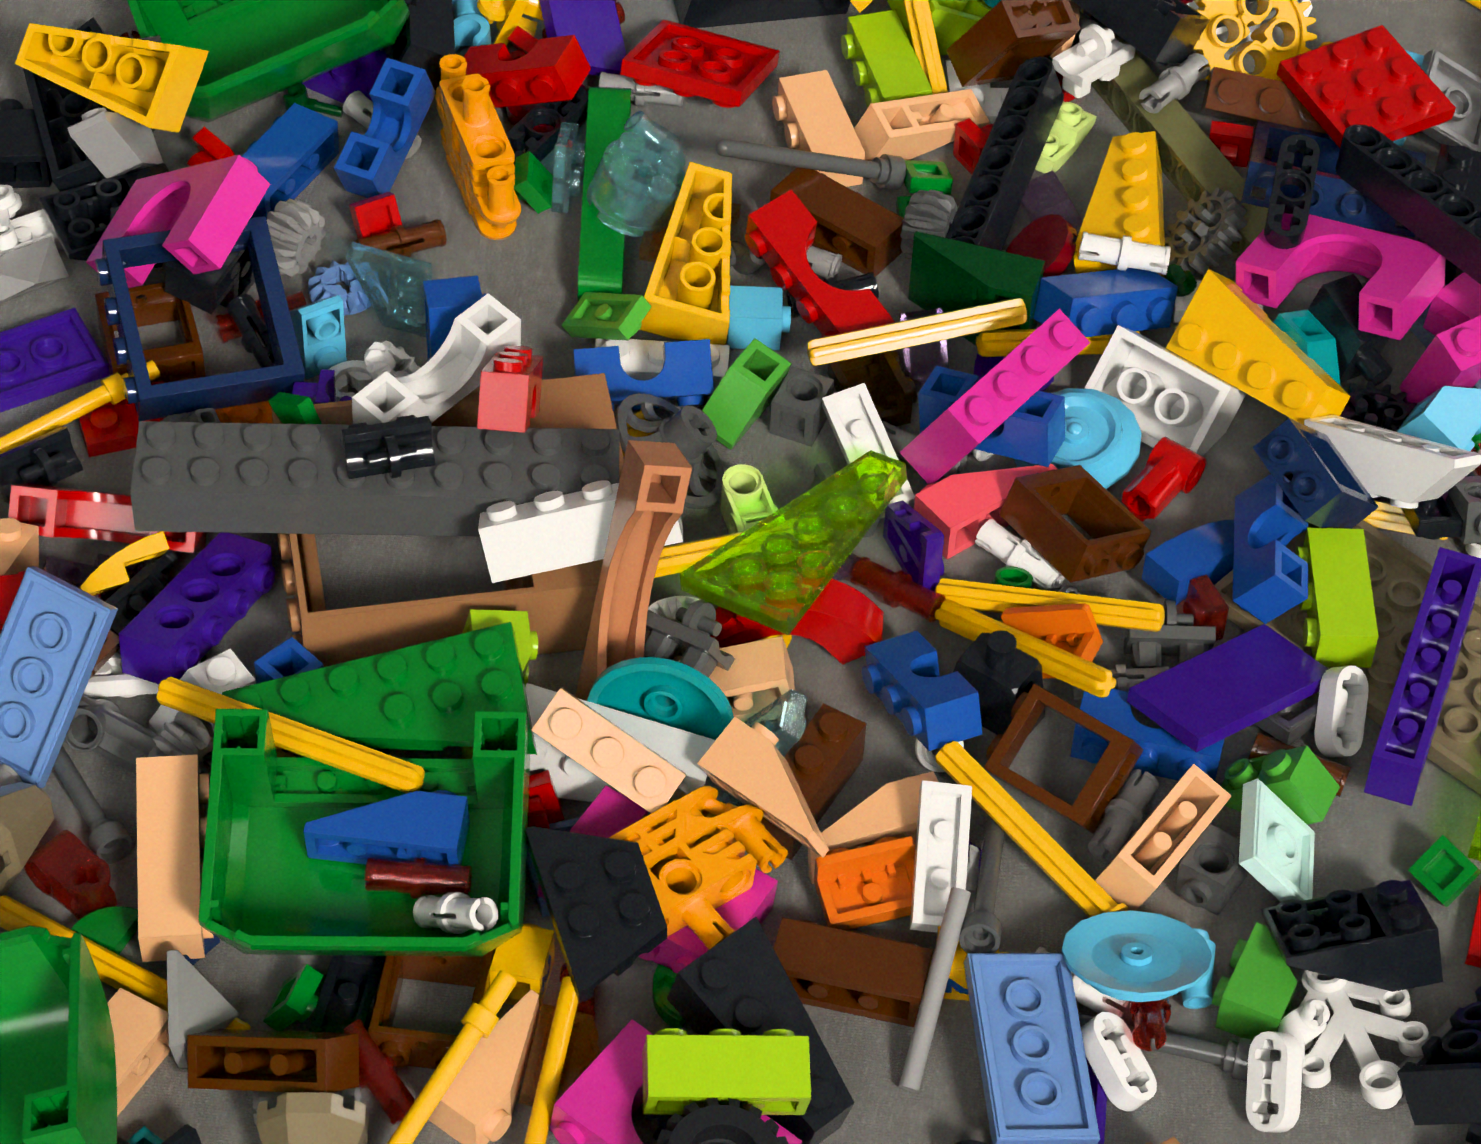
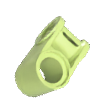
M738 464L729 467L724 472L720 510L729 534L783 524L780 512L773 503L763 475L758 469L750 465Z

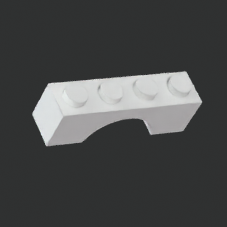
M489 293L454 319L451 330L442 346L420 369L404 377H394L388 371H385L352 396L353 424L365 422L368 425L392 422L397 417L415 415L416 417L429 416L432 423L480 386L481 370L496 352H504V346H521V319Z

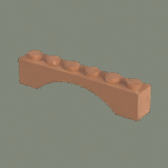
M628 440L575 694L576 698L587 701L592 684L608 667L624 660L644 657L646 622L652 584L665 542L674 524L683 513L692 471L691 465L675 443Z

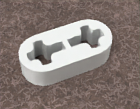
M1356 666L1332 667L1326 670L1321 679L1314 737L1317 748L1326 757L1352 756L1358 752L1362 745L1369 687L1366 675Z
M1101 1012L1081 1027L1086 1058L1105 1094L1116 1107L1124 1111H1134L1155 1095L1157 1090L1155 1076L1123 1019L1111 1012Z
M1274 1031L1261 1032L1250 1044L1247 1070L1246 1114L1250 1124L1262 1132H1287L1294 1127L1299 1118L1303 1055L1298 1040L1291 1034ZM1271 1050H1281L1280 1061H1270ZM1268 1103L1278 1104V1114L1268 1113Z

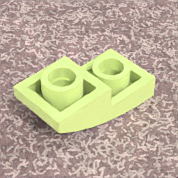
M1063 101L1035 170L1050 177L1057 172L1081 145L1094 126L1097 116L1084 111L1075 103Z

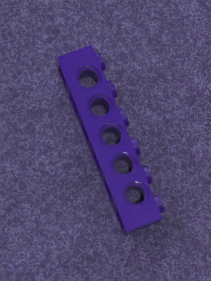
M1439 547L1373 752L1364 793L1409 806L1413 804L1481 582V558Z

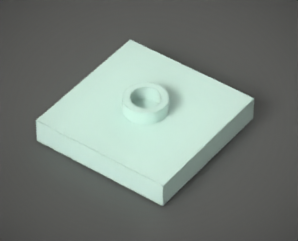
M1258 778L1243 784L1239 864L1280 902L1291 899L1301 901L1312 899L1315 832Z

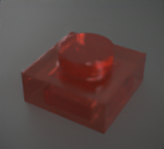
M1207 575L1191 579L1187 598L1183 603V613L1193 614V626L1216 627V641L1223 639L1229 611L1228 605Z

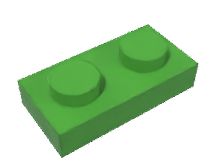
M585 292L563 322L562 327L571 337L628 341L641 328L642 320L652 306L642 295Z

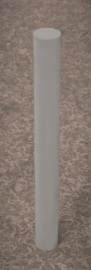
M953 887L950 890L898 1087L910 1092H919L971 893L961 888Z

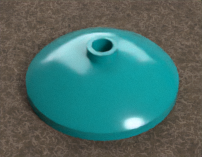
M632 658L608 667L592 684L587 701L714 740L719 737L734 718L728 699L711 679L693 667L666 658Z

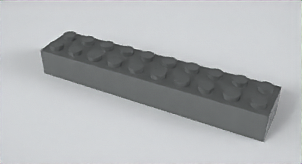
M139 421L130 495L135 531L480 537L478 531L480 513L487 512L486 509L493 504L504 501H512L515 505L533 502L536 496L549 491H561L563 495L582 491L585 485L595 481L606 480L610 481L611 484L619 483L620 429L528 428L525 433L477 429V427L432 426L434 466L401 471V477L394 479L390 478L389 473L349 479L346 470L342 429H347L349 425Z

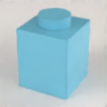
M730 285V323L727 335V345H730V349H746L752 340L756 338L770 349L780 351L781 334L790 333L791 306H783L782 288Z

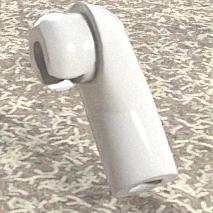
M1317 999L1308 1000L1303 1006L1291 1011L1281 1020L1278 1032L1291 1034L1298 1040L1302 1048V1068L1306 1063L1305 1045L1325 1030L1326 1022L1330 1018V1011L1327 1005ZM1279 1050V1061L1281 1059V1050Z

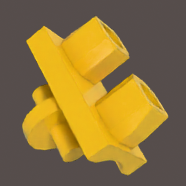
M477 0V8L489 24L496 21V27L499 32L493 44L505 43L507 47L510 42L507 38L517 26L534 37L538 22L522 17L523 14L541 21L543 20L539 0Z

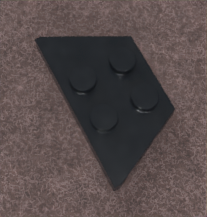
M535 826L525 828V840L578 1003L585 1002L594 996V988L613 973L616 976L621 975L634 964L635 959L639 955L649 953L666 940V921L637 842Z

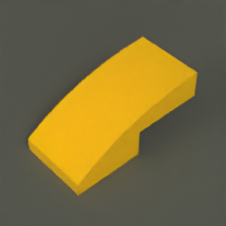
M164 532L147 536L115 553L91 573L78 588L93 596L121 588L129 582L125 567L162 556L169 550Z

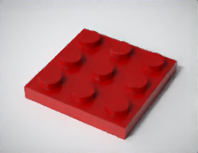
M663 19L622 59L620 75L633 78V81L639 85H660L670 88L679 96H700L711 99L715 105L720 107H740L777 67L780 51Z
M1383 25L1283 60L1279 63L1276 73L1339 148L1341 147L1345 129L1349 126L1356 124L1367 125L1375 128L1390 140L1396 141L1452 120L1456 109Z

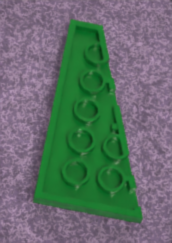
M511 622L222 692V695L260 709H268V712L355 743H364L366 747L376 749L442 751L447 746L473 747L475 711L526 712L530 754L537 755L534 733L531 731L532 722L516 635Z

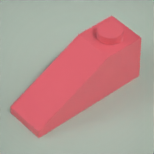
M1050 464L1049 467L1034 465L950 475L936 484L925 486L919 493L915 494L914 510L942 531L944 535L942 555L949 559L974 545L977 533L988 520L993 519L1004 528L1009 525L999 514L1015 478L1057 470L1058 468L1053 464Z

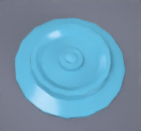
M1067 388L1051 393L1065 397V440L1051 464L1058 469L1081 465L1105 489L1128 475L1140 456L1142 436L1134 413L1118 398L1095 389ZM1014 459L1017 467L1037 465Z
M1134 910L1104 912L1081 920L1066 933L1061 951L1068 969L1086 984L1091 985L1100 993L1115 999L1133 1002L1159 1001L1195 986L1208 974L1212 958V952L1205 938L1186 923L1162 914Z

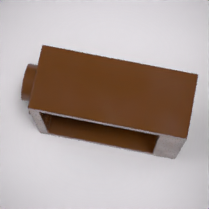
M1001 0L946 51L962 87L1013 80L1018 67L1023 62L1039 56L1048 58L1081 28L1069 0Z
M165 282L128 288L137 327L178 320L184 342L183 344L143 350L145 361L153 360L160 372V376L150 381V383L158 381L168 383L206 377L203 350L190 303L165 292ZM109 292L95 294L98 325L106 359L109 364L110 375L117 372L123 375L127 373L126 365L117 364L113 339L115 338L114 331H117V326L108 325L105 313L104 298H110ZM139 295H145L143 298H136Z
M1081 465L1015 478L999 514L1070 583L1135 568L1144 555L1143 549L1152 532ZM1068 514L1093 539L1087 540L1061 515Z
M1033 684L1029 693L1023 692L1013 705L1011 710V717L1013 719L1003 735L998 734L989 745L986 752V759L988 761L984 769L1001 781L1094 834L1106 814V806L1112 799H1115L1144 749L1131 738L1040 686ZM1045 706L1109 742L1108 747L1073 805L1009 769Z
M495 949L484 956H386L369 1027L371 1061L381 1062L391 1067L413 1066L436 1069L457 1035L392 1027L403 978L475 987L471 1004H478L490 986L489 969Z

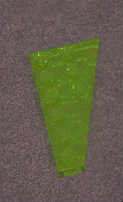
M872 450L868 451L679 574L681 590L789 635L906 482V463Z

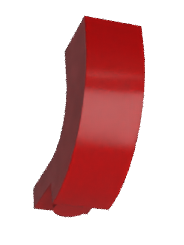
M770 573L739 582L738 598L715 608V621L722 624V630L718 636L710 635V637L715 638L719 642V648L754 642L773 635L801 636L823 646L844 665L865 656L864 646L882 641L884 612L866 595L838 580L810 573Z

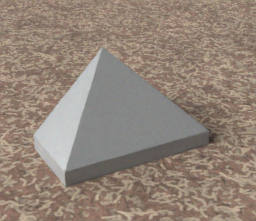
M52 236L0 255V304L69 278Z
M178 950L166 951L169 1048L178 1069L188 1068L187 1035L226 1029L240 1013Z

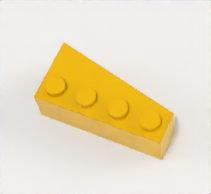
M29 23L15 64L148 128L179 133L209 51L175 44Z
M1155 131L1132 132L1112 137L1075 242L1076 249L1073 260L1076 274L1117 269L1116 265L1078 260L1083 231L1122 239L1123 235L1132 236V241L1165 247L1162 168Z
M689 162L644 298L652 307L642 320L639 330L678 341L710 339V344L726 345L730 323L732 173Z
M1208 269L1166 349L1303 425L1305 419L1327 415L1340 416L1351 396L1312 358H1309L1286 332L1274 324L1267 317L1268 315L1256 303L1252 302L1233 280Z

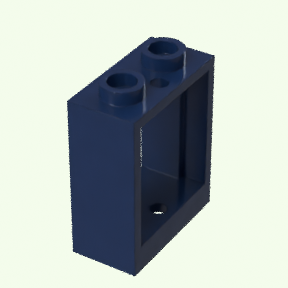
M1288 418L1252 447L1306 522L1321 528L1352 529L1378 508V505L1328 436ZM1288 472L1293 474V479L1290 482H1286L1284 479L1285 474Z

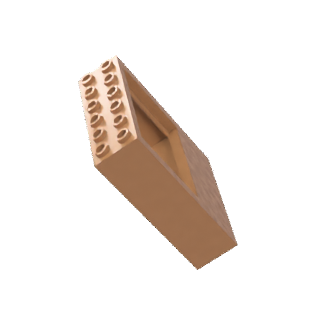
M605 373L542 380L540 411L535 418H531L529 428L617 429ZM480 386L433 421L431 426L477 427ZM352 400L313 404L322 424H353ZM271 409L272 422L276 424H283L277 417L273 409ZM621 444L619 452V481L624 462ZM277 533L279 557L282 560L289 559V563H281L284 592H286L287 596L294 595V598L286 599L288 623L292 632L299 631V634L291 635V637L321 661L324 667L462 634L470 609L528 611L530 631H536L538 635L537 655L585 649L603 559L502 581L504 590L326 610L315 534Z

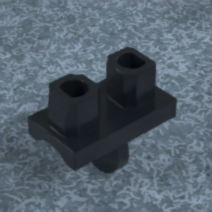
M429 416L397 417L392 422L368 425L365 422L352 424L347 429H342L346 470L349 479L389 473L390 478L394 479L400 478L401 471L435 465L432 426Z
M61 426L0 454V492L4 502L8 504L10 502L11 485L25 483L54 486L58 481L83 470L82 464L73 449L68 428Z

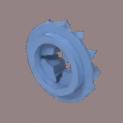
M351 259L346 264H338L332 260L329 268L317 267L315 276L309 278V298L311 302L340 295L343 300L344 315L360 313L373 305L379 295L377 274L370 273L367 264L355 266ZM345 282L347 286H350L349 293L342 289L341 285H337V283Z

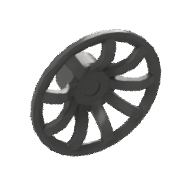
M638 393L629 395L619 403L615 411V422L617 429H620V444L624 454L628 440L675 443L692 467L689 485L692 492L696 495V497L686 495L684 507L707 509L715 505L721 498L724 469L712 445L717 439V431L710 418L694 406L687 405L680 410L673 404L650 394ZM640 404L641 411L646 420L635 416L631 408ZM653 405L670 412V418L662 419L657 416L653 410ZM626 422L636 430L653 434L643 437L630 436L627 431ZM708 451L715 471L705 467L702 462L703 453ZM699 476L708 482L715 483L711 493L702 487Z

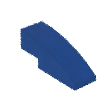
M1234 519L1216 521L1193 528L1146 553L1142 580L1165 599L1175 600L1176 605L1197 591L1206 596L1207 591L1233 570Z

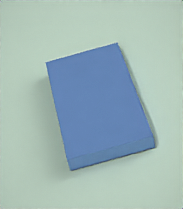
M36 566L27 567L0 633V764H6L15 770L22 782L34 784L38 788H44L118 608Z
M967 953L964 960V968L992 1144H1098L1100 1135L1072 975L1065 963L1063 954Z

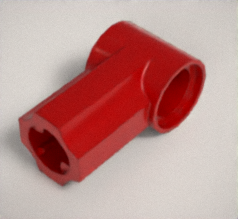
M1163 437L1151 451L1146 467L1123 490L1121 502L1140 521L1144 522L1145 519H1155L1180 491L1187 494L1194 489L1205 470L1206 458L1168 437Z

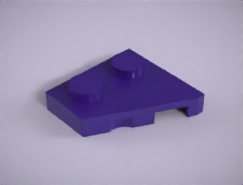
M903 500L887 504L883 537L919 600L922 602L935 598L936 585L940 581V576L944 575L942 560L944 535L942 531Z

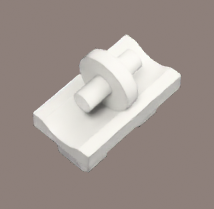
M1090 24L1081 30L1079 35L1080 42L1053 57L1052 63L1055 71L1063 75L1062 89L1076 98H1082L1090 93L1091 83L1095 80L1110 81L1119 76L1120 66L1134 58L1135 47L1131 44L1119 42L1111 29Z

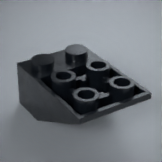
M165 163L39 198L40 204L68 258L87 261L135 181L169 172ZM163 262L156 263L153 268L162 267Z
M1387 880L1375 887L1355 891L1336 890L1324 897L1304 901L1296 899L1285 900L1277 906L1261 909L1262 916L1288 966L1391 992L1443 982L1438 928L1410 880Z

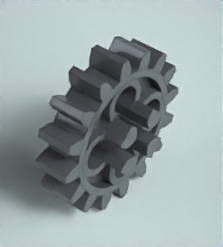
M1216 188L1212 194L1207 190L1203 191L1200 200L1197 202L1191 198L1188 201V209L1185 212L1178 211L1176 213L1177 222L1168 225L1166 228L1171 233L1170 236L1165 238V247H1171L1169 265H1179L1184 271H1191L1193 276L1196 271L1202 276L1205 275L1208 266L1211 264L1216 268L1220 266V257L1223 254L1231 255L1233 253L1230 246L1233 242L1242 239L1243 236L1238 233V230L1245 227L1248 222L1243 218L1247 213V209L1241 205V201L1230 191L1226 190L1224 192L1220 188Z

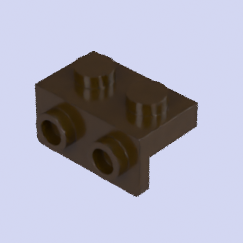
M896 350L828 364L827 374L829 378L834 379V388L837 392L865 383L882 422L885 421L896 427L911 423L912 404L917 402V391L912 378L905 377L900 368V360Z

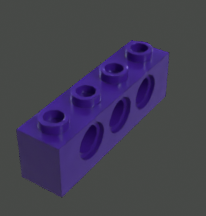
M220 532L119 633L122 673L156 684L166 680L168 677L180 680L189 668L196 666L213 646L221 642L229 629L238 620L246 616L248 610L263 594L270 591L276 575L275 568L272 566L271 545L232 533Z

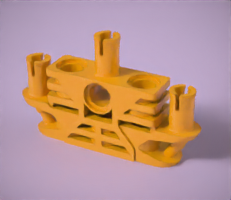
M449 54L442 57L439 62L441 81L435 91L436 108L443 124L440 135L446 152V160L469 215H472L479 233L488 239H504L514 233L517 226L516 220L521 214V204L514 190L515 154L489 96V81L481 77L480 74L466 75V59L461 55Z
M703 786L676 801H672L609 838L637 842L639 844L667 924V937L688 925L710 950L735 932L715 909L752 887L756 864L763 873H769L772 867L768 862L775 869L778 868L786 859L788 850L761 823L764 816L762 809L753 805L738 807L731 803L725 804L717 800L718 790L716 788ZM709 813L715 815V817H713V818H708V817H706V816H707Z

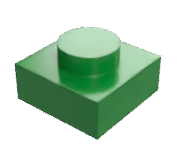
M530 151L516 157L514 190L521 200L527 201L538 214L551 208L554 176Z
M905 160L906 177L904 184L909 193L914 194L919 190L929 191L931 189L951 195L953 177L944 162Z
M1444 835L1408 869L1446 907L1481 874V870Z
M306 964L287 978L280 987L263 1022L276 1031L284 1030L296 1020L303 1023L311 1015L318 1003L319 997L314 993L324 975Z

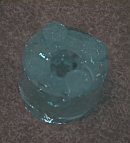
M624 132L619 139L610 143L605 149L587 190L588 203L591 205L593 201L599 210L597 217L603 224L621 234L643 237L645 231L656 230L655 234L659 233L667 226L673 213L686 174L683 168L685 159L680 152L674 149H666L660 144L643 139L642 136L635 132Z

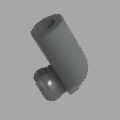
M731 241L730 267L733 266L738 273L744 275L752 274L766 264L762 256L758 258L753 255L748 246L738 241Z

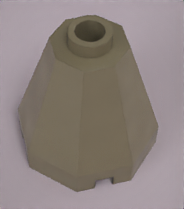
M18 782L0 786V896L9 890L55 818L49 796L34 784Z
M286 1092L277 1096L276 1107L271 1109L268 1100L258 1103L257 1128L261 1143L367 1144L369 1118L366 1104L354 1100V1110L343 1107L344 1096L335 1093Z

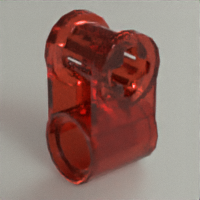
M68 830L61 831L35 851L24 866L27 875L34 885L47 896L54 898L78 920L96 910L117 906L116 894L109 886L111 873L108 864L85 847Z

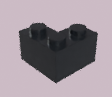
M247 250L230 252L221 269L193 274L179 260L163 262L162 270L165 271V292L187 301L211 315L218 305L226 308L231 300L246 294L255 282Z

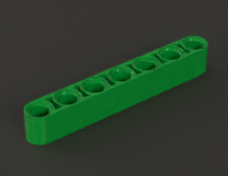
M589 87L578 266V301L585 292L622 294L631 88Z

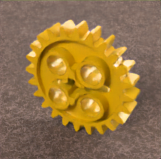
M1193 0L1200 7L1196 11L1210 19L1192 50L1200 53L1208 60L1209 63L1203 66L1204 68L1210 67L1212 70L1213 67L1249 74L1245 71L1242 62L1244 55L1248 53L1255 62L1254 71L1250 75L1282 81L1276 74L1279 63L1311 51V49L1306 47V42L1317 39V35L1307 32L1306 26L1316 22V18L1304 17L1303 14L1311 5L1310 1L1298 3L1297 0H1256L1258 7L1253 15L1246 8V0ZM1272 8H1274L1276 14L1250 35L1253 41L1240 44L1232 52L1229 59L1226 60L1224 54L1249 35L1248 27L1260 24L1268 16ZM1219 22L1225 24L1228 29V39L1225 43L1220 41L1216 35V27ZM1275 25L1280 27L1284 34L1281 46H1278L1272 39V31Z

